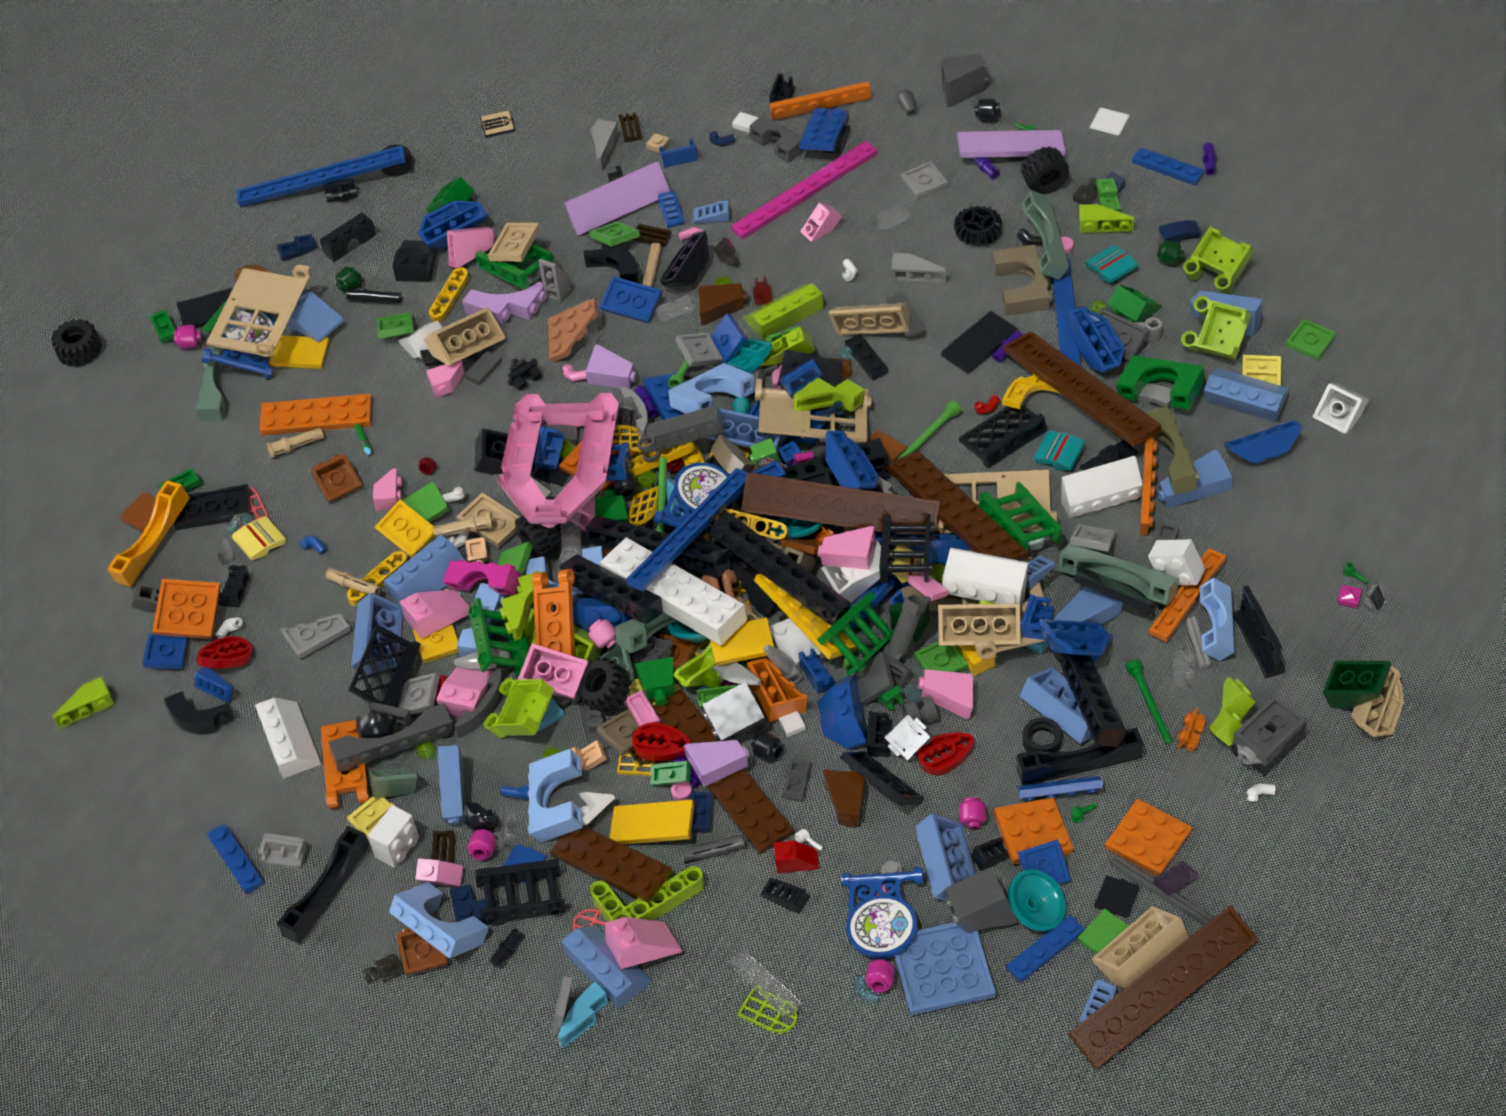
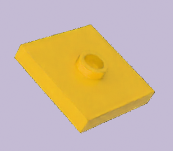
M452 624L424 638H421L413 630L416 641L421 643L419 651L423 663L459 653L457 648L458 639Z

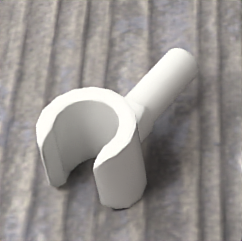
M802 829L795 834L796 841L800 843L807 841L819 851L823 849V846L810 837L807 830Z

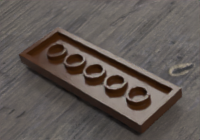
M585 826L564 834L549 851L552 857L647 903L673 873L670 866Z

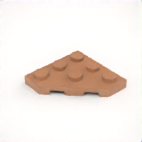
M595 298L548 318L549 359L553 363L570 355L573 351L571 349L576 340H581L588 330L586 328L591 320L595 321L598 317V301Z

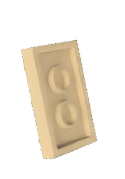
M506 223L488 254L489 260L498 262L523 261L540 230L539 223Z
M481 493L456 516L457 521L466 520L472 515L474 517L485 515L486 512H489L493 529H479L475 533L484 537L485 540L497 548H500L517 532L515 520L519 516L489 496Z

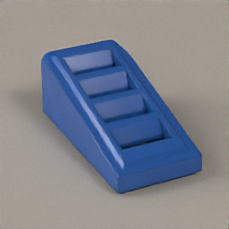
M675 191L658 194L659 206L667 228L684 224Z
M206 667L195 673L194 686L227 703L232 702L233 686L218 674Z

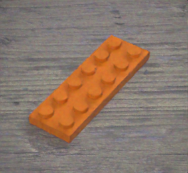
M371 393L261 403L260 434L264 436L309 432L319 427L321 430L355 428L357 423L361 427L371 426Z

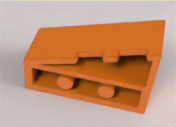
M766 657L747 662L746 669L761 681L762 685L749 686L768 722L779 720L780 717L796 711L799 714L806 712L808 696L804 693L801 694L795 688V684L792 681L788 682L782 676V672Z

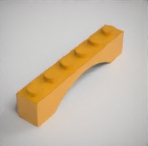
M166 480L156 495L153 513L143 534L130 548L117 554L107 568V571L116 583L129 587L133 585L190 499L181 484Z

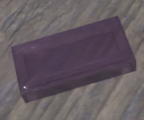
M1182 861L1155 877L1153 883L1170 896L1195 881L1199 873Z

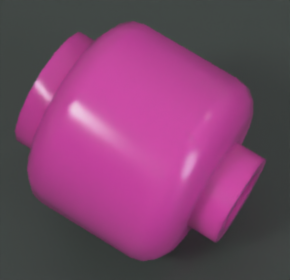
M194 325L178 326L177 331H174L175 344L179 345L181 349L196 348L198 341H201L200 330H196Z
M965 798L958 806L960 823L968 826V829H979L980 825L986 822V807L979 798Z
M485 829L474 831L468 843L469 854L476 860L491 858L497 844L496 836Z
M883 959L872 961L867 967L866 984L875 992L889 990L894 982L895 968L890 962Z

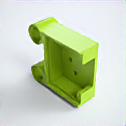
M1210 226L1191 258L1185 261L1183 269L1190 280L1200 279L1203 274L1201 267L1218 274L1214 281L1218 292L1231 294L1236 280L1254 251L1250 244L1248 245L1244 242L1238 244L1222 236L1219 230ZM1197 267L1195 271L1189 272L1191 268ZM1222 283H1228L1227 286L1220 287Z
M1206 296L1197 297L1194 300L1193 306L1206 319L1200 336L1194 331H1186L1181 337L1182 344L1192 352L1199 350L1236 360L1251 314L1247 309L1211 301ZM1207 303V307L1205 309H1201V306ZM1195 338L1194 343L1189 344L1190 339Z
M505 679L500 685L499 691L507 697L500 715L491 713L486 718L484 727L498 738L535 735L539 730V725L544 713L548 709L547 706L555 689L542 679Z

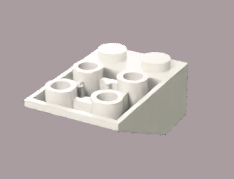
M876 539L869 570L836 566H824L821 568L834 590L852 603L880 579L881 544Z

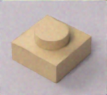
M654 133L646 143V148L660 153L659 147L663 146L664 151L670 144V139Z

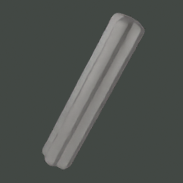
M1188 617L1186 624L1199 665L1202 669L1209 668L1211 660L1209 655L1202 652V632L1197 617Z

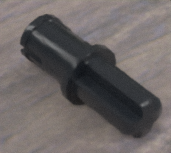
M514 928L504 942L499 943L500 947L490 958L493 966L499 968L507 957L514 953V948L524 938L522 932L514 938L519 931Z

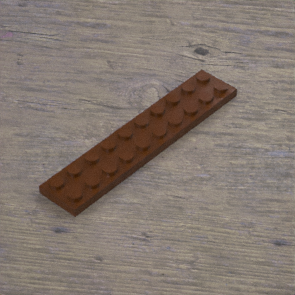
M1032 331L1004 345L1003 351L1133 447L1161 431L1162 425Z
M917 451L888 462L887 470L915 497L940 501L938 518L971 550L976 553L1018 561L1028 558V552L922 453Z
M747 472L741 511L858 529L874 526L875 531L882 532L883 515H891L892 523L898 525L926 524L927 514H931V522H935L936 531L940 501ZM896 532V534H925V533H926V532Z
M682 689L667 697V704L662 706L655 704L652 706L661 724L681 731L690 739L691 744L721 741V739L716 740L711 731L713 728ZM745 768L706 786L759 855L774 847L775 842H782L794 834V829Z
M1230 905L1067 1033V1035L1092 1067L1097 1069L1259 939Z

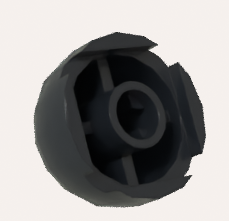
M367 713L364 714V718L360 719L359 715L356 718V732L359 738H381L395 734L396 717L392 716V719L387 718L388 714Z

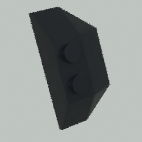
M705 231L692 234L689 241L677 252L660 278L662 285L683 286L691 285L697 281L698 275L705 268V264L709 260L708 240Z

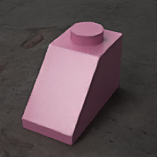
M462 360L449 366L444 364L426 370L435 397L453 392L465 374Z
M418 859L415 880L419 884L429 882L432 885L460 887L463 866L439 860Z

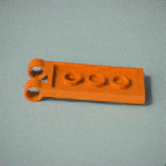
M571 569L560 570L558 573L559 587L547 589L549 580L546 572L534 573L532 583L536 645L575 657L572 598L574 573ZM553 605L557 606L555 612L552 611Z
M356 720L321 726L328 809L339 808L338 794L356 791L359 804L369 800L366 763L338 772L329 750V741L347 735L359 738L356 732ZM345 771H349L346 775L342 774Z

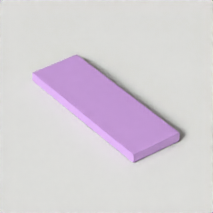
M1061 130L957 132V142L961 158L1026 157L1030 153L1035 152V150H1039L1041 147L1047 148L1048 146L1057 148L1062 156H1065Z
M656 161L564 202V206L576 235H581L658 200V194L670 192L660 164Z

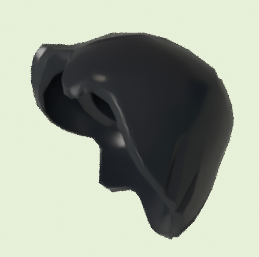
M478 803L465 804L464 823L470 830H489L494 825H498L499 817L494 815L492 810H484Z

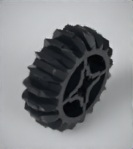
M978 204L976 207H972L970 205L969 209L964 208L956 216L954 224L956 237L960 241H964L965 245L970 243L971 246L978 245L980 247L982 244L985 246L988 243L993 244V241L998 240L1002 232L1001 217L997 210H992L991 207L986 208L985 205L979 207Z

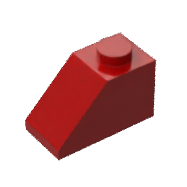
M795 840L774 843L777 874L819 869L817 849Z

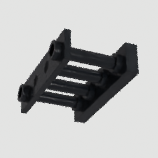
M927 514L926 524L898 525L892 523L891 515H883L879 564L880 583H888L889 575H892L893 572H924V582H928L929 574L933 573V564L930 562L931 534H935V522H931V514ZM896 532H926L925 537L895 538L892 536ZM925 545L924 551H894L891 548L895 546ZM894 559H924V564L893 565L890 561H894Z
M559 859L475 869L477 888L484 887L486 908L480 909L482 923L494 924L499 921L566 913L565 898L558 899L555 877H561ZM547 879L549 900L537 902L534 880ZM525 881L528 903L516 904L513 883ZM504 884L507 906L494 907L492 886Z

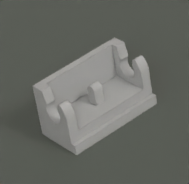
M264 833L259 853L262 854V863L302 868L308 850L304 838Z

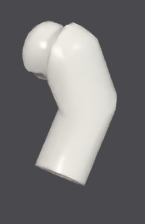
M846 259L843 261L846 272L842 273V277L845 281H852L858 270L850 259Z
M456 487L453 492L443 494L442 496L445 502L449 503L462 500L465 497V492L463 488Z
M470 531L459 533L457 538L451 536L447 539L456 548L465 545Z
M235 617L225 620L215 634L218 639L223 638L229 632L239 630L243 624L242 619Z
M1256 784L1247 790V800L1257 802L1260 794L1275 795V785Z

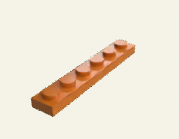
M869 81L769 103L770 116L776 120L812 112L818 108L826 109L870 99L871 86Z
M1153 436L1145 440L1140 535L1148 536V528H1152L1153 516H1149V513H1153L1154 501H1150V497H1154L1155 486H1151V482H1155V471H1152V467H1156V456H1152V454L1157 451V441H1153Z
M1208 548L1201 558L1205 571L1198 584L1181 585L1177 595L1164 608L1149 629V635L1165 642L1170 639L1199 599V586L1215 577L1225 563L1226 555Z

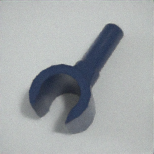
M841 401L834 402L833 408L820 411L819 416L835 413L838 416L842 415L844 410L840 407H843V403Z

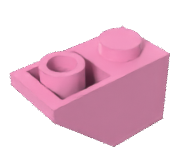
M818 203L800 232L811 242H814L833 231L842 215L834 207Z
M397 468L390 470L373 485V502L376 511L391 510L399 500H402V492L399 489L403 486L402 476L398 475Z

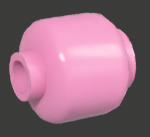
M599 619L589 628L588 636L598 648L601 649L606 646L609 649L616 643V630L609 620L602 621Z

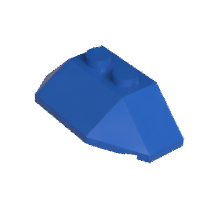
M452 201L425 215L418 235L427 247L444 249L448 247L447 230L478 228L487 218L488 214L478 201Z
M1085 306L1068 311L1072 339L1088 366L1100 372H1106L1119 367L1125 347L1108 319L1096 312L1090 311Z
M1292 420L1225 442L1224 447L1254 464L1264 462V459L1270 457L1277 458L1282 456V453L1288 452L1302 430V424Z
M827 431L826 462L840 486L848 488H875L879 476L864 451L853 440L846 437L847 434L844 431Z
M894 534V537L919 538L925 537V534ZM931 534L930 562L946 565L951 548L967 550L969 547L957 535ZM925 545L905 546L913 551H924Z
M573 598L574 625L588 633L590 632L589 628L599 619L602 621L609 620L614 627L633 619L631 616L596 598Z
M1040 619L1038 622L1044 640L1050 645L1051 650L1056 653L1102 656L1110 636L1100 623Z
M852 675L836 681L818 700L823 735L848 750L867 744L857 677Z

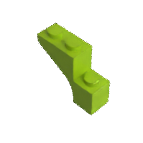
M816 378L814 381L809 382L802 390L795 393L793 409L802 412L833 406L834 402L841 401L843 403L842 408L852 412L863 404L865 389L848 379L834 387L822 379Z
M540 570L518 577L519 586H516L518 594L501 599L503 608L499 609L503 620L507 619L505 627L508 635H513L514 641L522 638L529 610L534 604L532 576L534 573L540 572Z
M711 642L700 655L675 671L673 676L679 680L681 685L685 687L710 685L714 677L711 673V667L716 665Z
M1230 676L1224 681L1221 711L1209 727L1214 735L1229 747L1233 744L1234 733L1243 725L1241 723L1242 717L1256 703L1251 697L1253 693L1238 678L1233 680Z

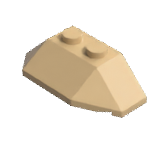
M1393 666L1390 668L1380 697L1354 707L1351 715L1357 725L1373 737L1393 734L1404 704L1403 689L1399 679L1401 678L1400 672Z

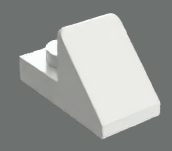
M591 792L579 793L580 797L587 804L581 808L583 825H587L615 799L614 795Z

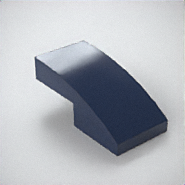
M1195 220L1177 221L1159 227L1164 241L1181 242L1183 237L1199 238L1201 234Z
M311 234L294 236V242L277 244V252L282 261L302 256L316 248V243Z

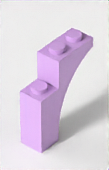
M537 282L525 290L510 294H487L471 289L462 303L464 312L468 315L489 307L497 323L502 326L510 318L511 314L530 320L533 314L537 313L542 302L546 300L547 292L544 291L543 283Z

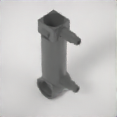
M913 594L905 598L890 641L882 650L903 664L909 656L907 651L909 646L914 643L913 635L921 615L924 613L928 602L931 601L929 596L920 598Z

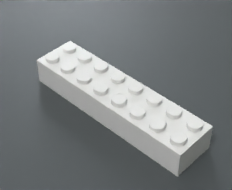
M625 538L600 561V565L626 579L652 552ZM672 563L646 588V590L661 597L664 613L719 645H722L747 621L744 604Z

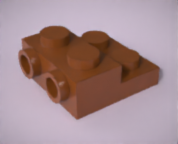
M345 453L334 455L329 461L317 463L311 469V475L328 503L362 487Z
M406 928L396 934L406 976L448 965L446 955L412 929Z

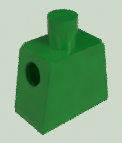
M609 489L605 491V496L597 497L595 499V517L593 520L597 516H602L629 523L623 496L616 495L614 490Z
M673 657L635 663L636 676L648 700L655 699V703L658 706L667 704V696L674 694Z

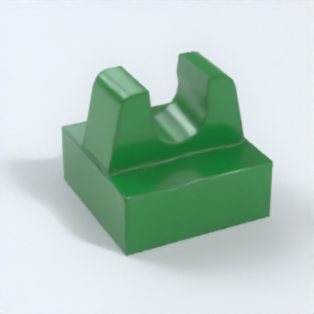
M897 685L876 699L880 705L883 704L891 711L895 709L892 705L893 700L898 705L903 703L900 694L902 690Z

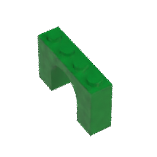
M1132 355L1116 384L1117 392L1127 400L1136 401L1146 384L1159 379H1167L1175 382L1170 391L1172 407L1190 409L1205 382L1204 366Z

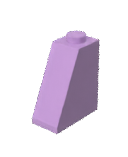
M596 344L586 369L587 382L593 385L615 388L624 386L631 389L632 383L636 381L637 377L633 363Z
M738 740L684 745L686 758L691 762L693 770L704 787L748 767L747 758L749 753L745 746L741 747Z

